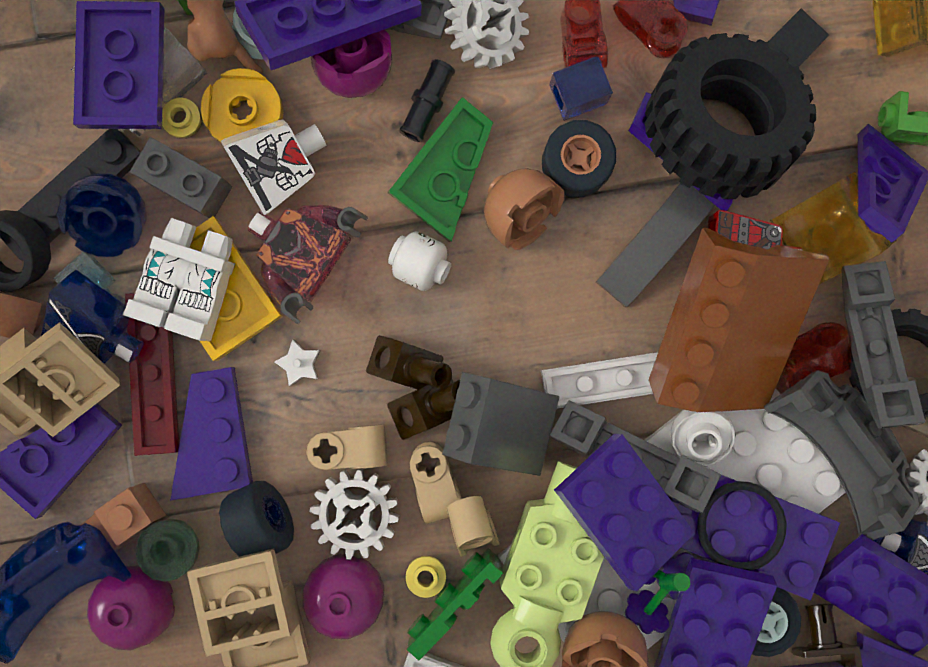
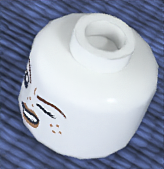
M417 231L408 234L406 237L400 236L393 245L388 259V263L392 265V273L395 278L421 291L430 289L435 283L441 285L447 278L451 268V263L446 261V246Z

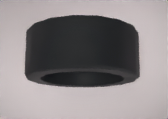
M0 211V230L9 234L17 242L23 255L24 265L22 272H15L0 261V291L13 292L39 280L46 273L51 261L50 243L43 229L32 218L19 211Z

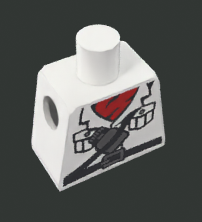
M283 119L221 140L226 152L264 215L272 211L314 177L315 172L307 156L327 146L315 124L294 135L288 123Z

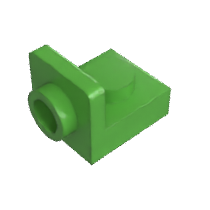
M899 91L886 100L878 113V126L882 127L881 134L891 142L928 146V112L914 111L907 113L909 92Z

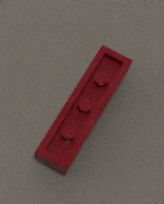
M135 293L125 294L126 305L129 299L133 300ZM126 316L128 349L133 352L129 360L134 456L176 453L179 450L173 333L164 329V327H158Z

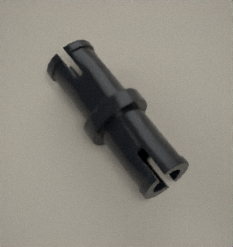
M438 59L432 60L420 89L414 91L411 97L413 104L403 125L399 129L403 136L415 142H423L424 135L434 114L439 113L443 106L441 99L452 76L455 74V69L451 65Z

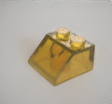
M855 171L770 220L771 223L782 226V242L785 246L801 247L802 251L829 258L819 284L841 274L843 266L861 264L882 254L897 241L895 240L891 243L883 235L871 231L865 224V221L858 216V176Z

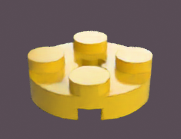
M237 68L221 74L222 78L218 79L213 86L210 84L202 96V120L212 136L220 143L221 140L283 119V103L275 87L266 77L251 69ZM241 101H247L249 108L253 109L252 113L247 115L246 119L240 120L239 116L232 112L233 108L240 107Z

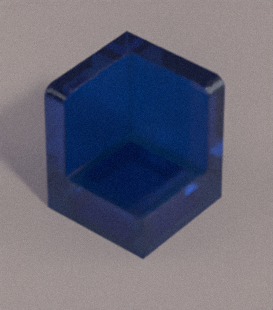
M593 57L553 72L549 84L563 121L606 105L613 94L598 57Z

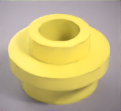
M175 98L167 102L163 107L162 126L170 135L176 138H187L195 134L200 128L202 122L201 112L191 100ZM179 111H185V120L181 123H175V114Z
M420 556L414 559L406 571V584L410 591L419 597L429 598L437 595L443 589L446 582V571L443 564L432 556ZM429 571L433 574L434 579L429 584H423L418 579L419 573Z

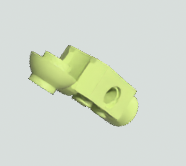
M558 461L545 498L527 501L502 569L503 575L499 578L501 590L514 605L513 609L499 618L492 630L491 649L493 657L500 667H552L560 653L561 637L558 629L559 623L579 620L584 615L604 556L554 491L578 467ZM522 637H533L538 641L537 647L530 653H521L515 648L517 641Z

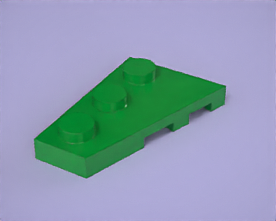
M462 97L388 191L389 195L449 242H452L462 208H464L475 171L478 168L493 121Z
M489 548L482 555L475 552L462 567L461 571L465 575L455 586L448 583L435 598L434 602L438 606L428 617L422 613L408 629L407 633L411 637L408 640L406 650L418 661L455 623L458 616L454 612L459 607L463 610H469L479 599L480 593L485 587L483 582L488 579L494 584L503 575L500 559Z

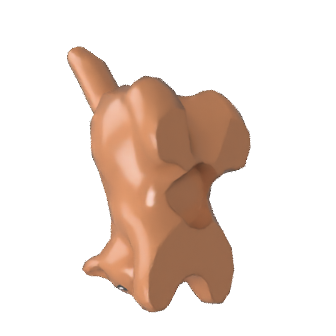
M187 0L188 9L194 15L188 21V51L194 58L204 62L210 58L223 59L236 56L245 69H251L260 74L263 73L262 68L238 41L235 31L223 8L224 0Z

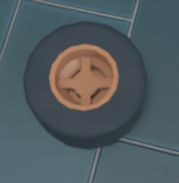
M572 120L560 125L549 136L542 155L543 173L564 190V195L568 197H586L597 192L610 178L616 164V147L611 135L601 125L588 120Z

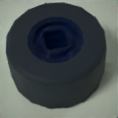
M255 481L228 494L222 500L219 511L221 528L226 541L239 557L273 548L276 554L287 549L292 543L294 535L292 516L282 495L273 485L266 481Z

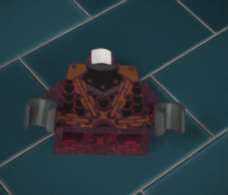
M303 205L297 211L287 208L278 221L259 211L249 224L248 231L264 241L256 256L263 262L260 272L271 296L280 304L282 313L296 324L301 322L297 319V311L303 306L310 311L313 309V305L310 302H312L352 239L347 233L357 238L361 235L360 232L353 228L354 224L361 218L367 220L368 216L353 207L342 209L331 205Z

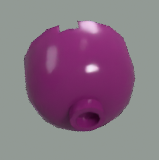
M384 29L311 56V63L316 77L327 90L337 96L357 98L374 93L384 84L391 70L392 52L390 35Z
M337 554L324 559L312 570L303 588V609L308 622L318 633L331 639H350L363 634L376 622L383 607L384 585L380 574L369 561L363 558L353 556L349 560L346 559V554Z
M147 565L124 566L110 572L95 586L88 599L87 618L91 631L101 643L117 650H133L150 644L168 628L174 616L175 606L173 607L171 584L161 572Z

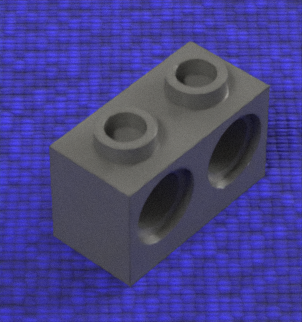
M152 137L149 138L130 170V173L208 218L216 216L233 187L221 176Z

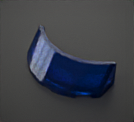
M64 522L51 526L19 547L0 567V662L8 664L14 660L21 646L40 620L68 594L90 582L104 579L107 576L117 578L123 582L131 578L132 574L99 529L87 523L76 526L70 522Z

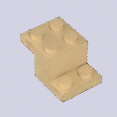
M60 322L38 339L23 328L0 345V423L18 438L36 424L54 437L120 386L119 378Z
M274 548L192 568L187 571L206 657L221 653L224 667H299L309 664L311 658L293 581H281Z

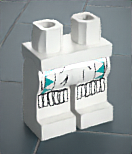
M171 218L162 239L153 236L149 247L151 250L145 260L143 274L133 300H128L123 315L158 327H164L166 330L199 341H211L228 286L229 275L232 274L235 263L228 261L233 239L208 230L201 252L191 249L190 245L196 226Z

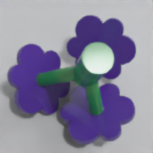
M683 552L677 555L676 558L671 557L663 565L664 570H658L645 583L650 585L657 579L660 589L656 594L649 590H643L639 595L631 593L627 597L628 606L625 609V616L638 625L643 633L651 634L653 630L658 633H664L669 628V620L666 617L668 608L661 602L668 593L673 600H676L679 591H686L690 587V579L685 572L690 558H694L692 554Z

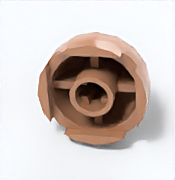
M529 168L517 169L505 175H500L492 181L488 188L489 194L485 202L484 216L488 229L496 239L508 249L510 245L514 250H520L530 245L545 232L547 227L540 224L550 213L556 218L564 201V190L539 170Z
M598 611L583 615L582 619L575 621L569 628L562 648V667H648L646 640L636 624L623 615L609 611Z

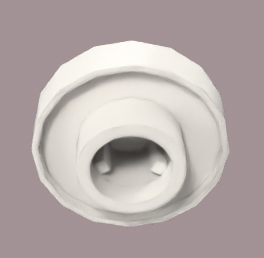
M684 410L673 422L671 440L673 448L679 457L683 455L701 465H712L723 460L731 452L735 443V432L732 423L723 411L693 412Z

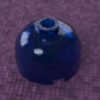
M93 173L78 179L63 195L57 211L59 227L65 235L68 232L76 240L75 246L97 257H116L122 255L124 250L132 246L134 247L141 238L147 218L145 202L131 183L119 176Z

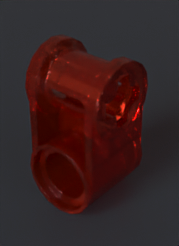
M566 0L560 18L563 38V62L566 73L573 72L574 68L597 65L599 69L607 68L608 49L606 36L603 31L600 1ZM574 7H582L587 10L590 17L585 20H579L571 14L570 10Z
M619 0L613 5L615 15L622 25L631 31L655 57L662 59L670 58L678 52L682 40L687 34L688 24L684 15L669 0ZM660 32L662 34H667L668 32H671L673 36L668 34L665 37H663L660 35Z
M824 322L797 336L781 374L786 379L785 384L788 389L798 383V379L802 380L817 370L828 373L829 377L832 378L843 374L849 369L851 361L848 331L839 323Z

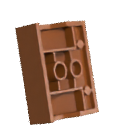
M702 228L648 379L657 404L693 412L765 409L764 406L770 402L829 258L780 245L765 249L734 242L711 229Z

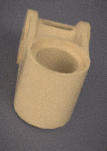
M384 425L354 427L343 431L317 434L310 439L307 445L306 454L308 460L314 467L323 470L387 466ZM324 439H328L330 446L337 447V453L330 456V462L325 461L324 455L317 454V447L323 446Z
M424 442L418 445L413 451L410 460V470L425 524L448 518L447 507L451 503L462 499L455 477L453 478L448 458L442 455L443 447L434 442ZM429 452L431 458H439V461L435 463V470L429 471L427 466H419L418 463L422 461L423 453Z
M481 496L466 497L451 503L447 507L451 529L461 557L467 555L468 550L489 543L493 546L500 545L490 511L486 509Z

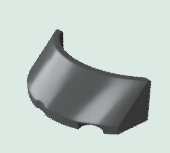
M817 370L764 406L768 414L778 416L799 429L826 457L848 496L856 520L858 536L863 534L871 540H875L905 530L919 508L917 493L912 490L905 478V470L909 468V464L890 428L878 429L864 396L849 384L841 387L833 384L828 373Z

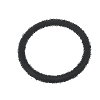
M736 481L725 484L713 491L703 514L699 513L697 531L702 547L714 562L750 571L761 568L778 555L786 537L787 522L784 510L770 491L751 482ZM747 490L757 493L771 505L777 519L775 541L770 550L754 561L734 562L719 555L708 539L706 520L709 510L721 496L729 492Z

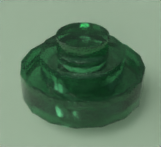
M169 518L159 520L144 529L137 540L135 552L137 563L145 574L152 579L166 582L176 580L192 569L198 560L200 546L198 537L191 526L181 520Z

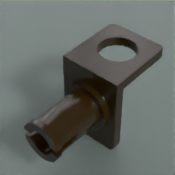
M380 335L376 339L366 369L368 374L417 390L427 385L443 389L449 385L452 379V369L448 364L443 363L444 358L442 355ZM389 347V361L386 364V366L381 369V354L386 348Z
M451 379L449 385L443 389L427 385L387 403L401 439H407L451 420L460 380L453 382V379ZM402 406L406 407L412 415V427L408 426L402 418Z
M833 604L806 605L805 609L807 610L812 643H808V647L792 648L793 655L803 658L841 655L843 667H863L860 647L837 641L832 611Z

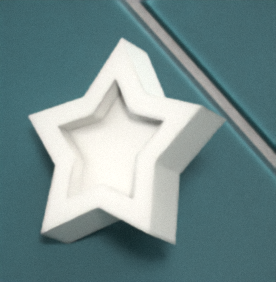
M292 340L288 354L274 362L286 370L289 386L302 377L318 379L313 364L320 350H304Z

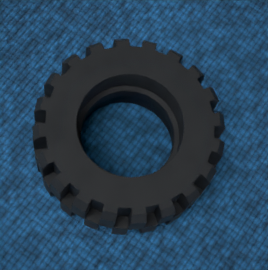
M727 33L713 34L709 39L701 37L691 41L688 46L682 47L666 67L646 106L645 114L647 120L645 122L647 137L653 138L649 145L655 157L661 156L664 160L661 164L662 167L669 174L674 172L681 178L679 183L687 188L695 186L700 189V194L713 197L715 193H718L721 199H737L740 194L742 197L748 198L758 195L761 190L769 189L807 149L806 146L812 140L815 132L816 106L815 104H810L814 97L810 85H804L802 81L804 79L802 71L798 66L793 68L788 62L789 57L781 50L778 53L768 48L770 44L761 39L756 42L748 40L749 35L734 34L733 37H728ZM702 99L723 101L738 109L750 122L755 136L741 135L721 126L708 113Z

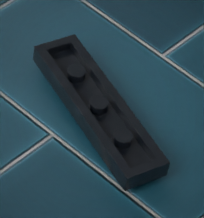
M108 129L18 211L32 218L43 229L49 243H51L131 170L141 151L120 129ZM0 230V238L23 261V255L17 242L9 234Z

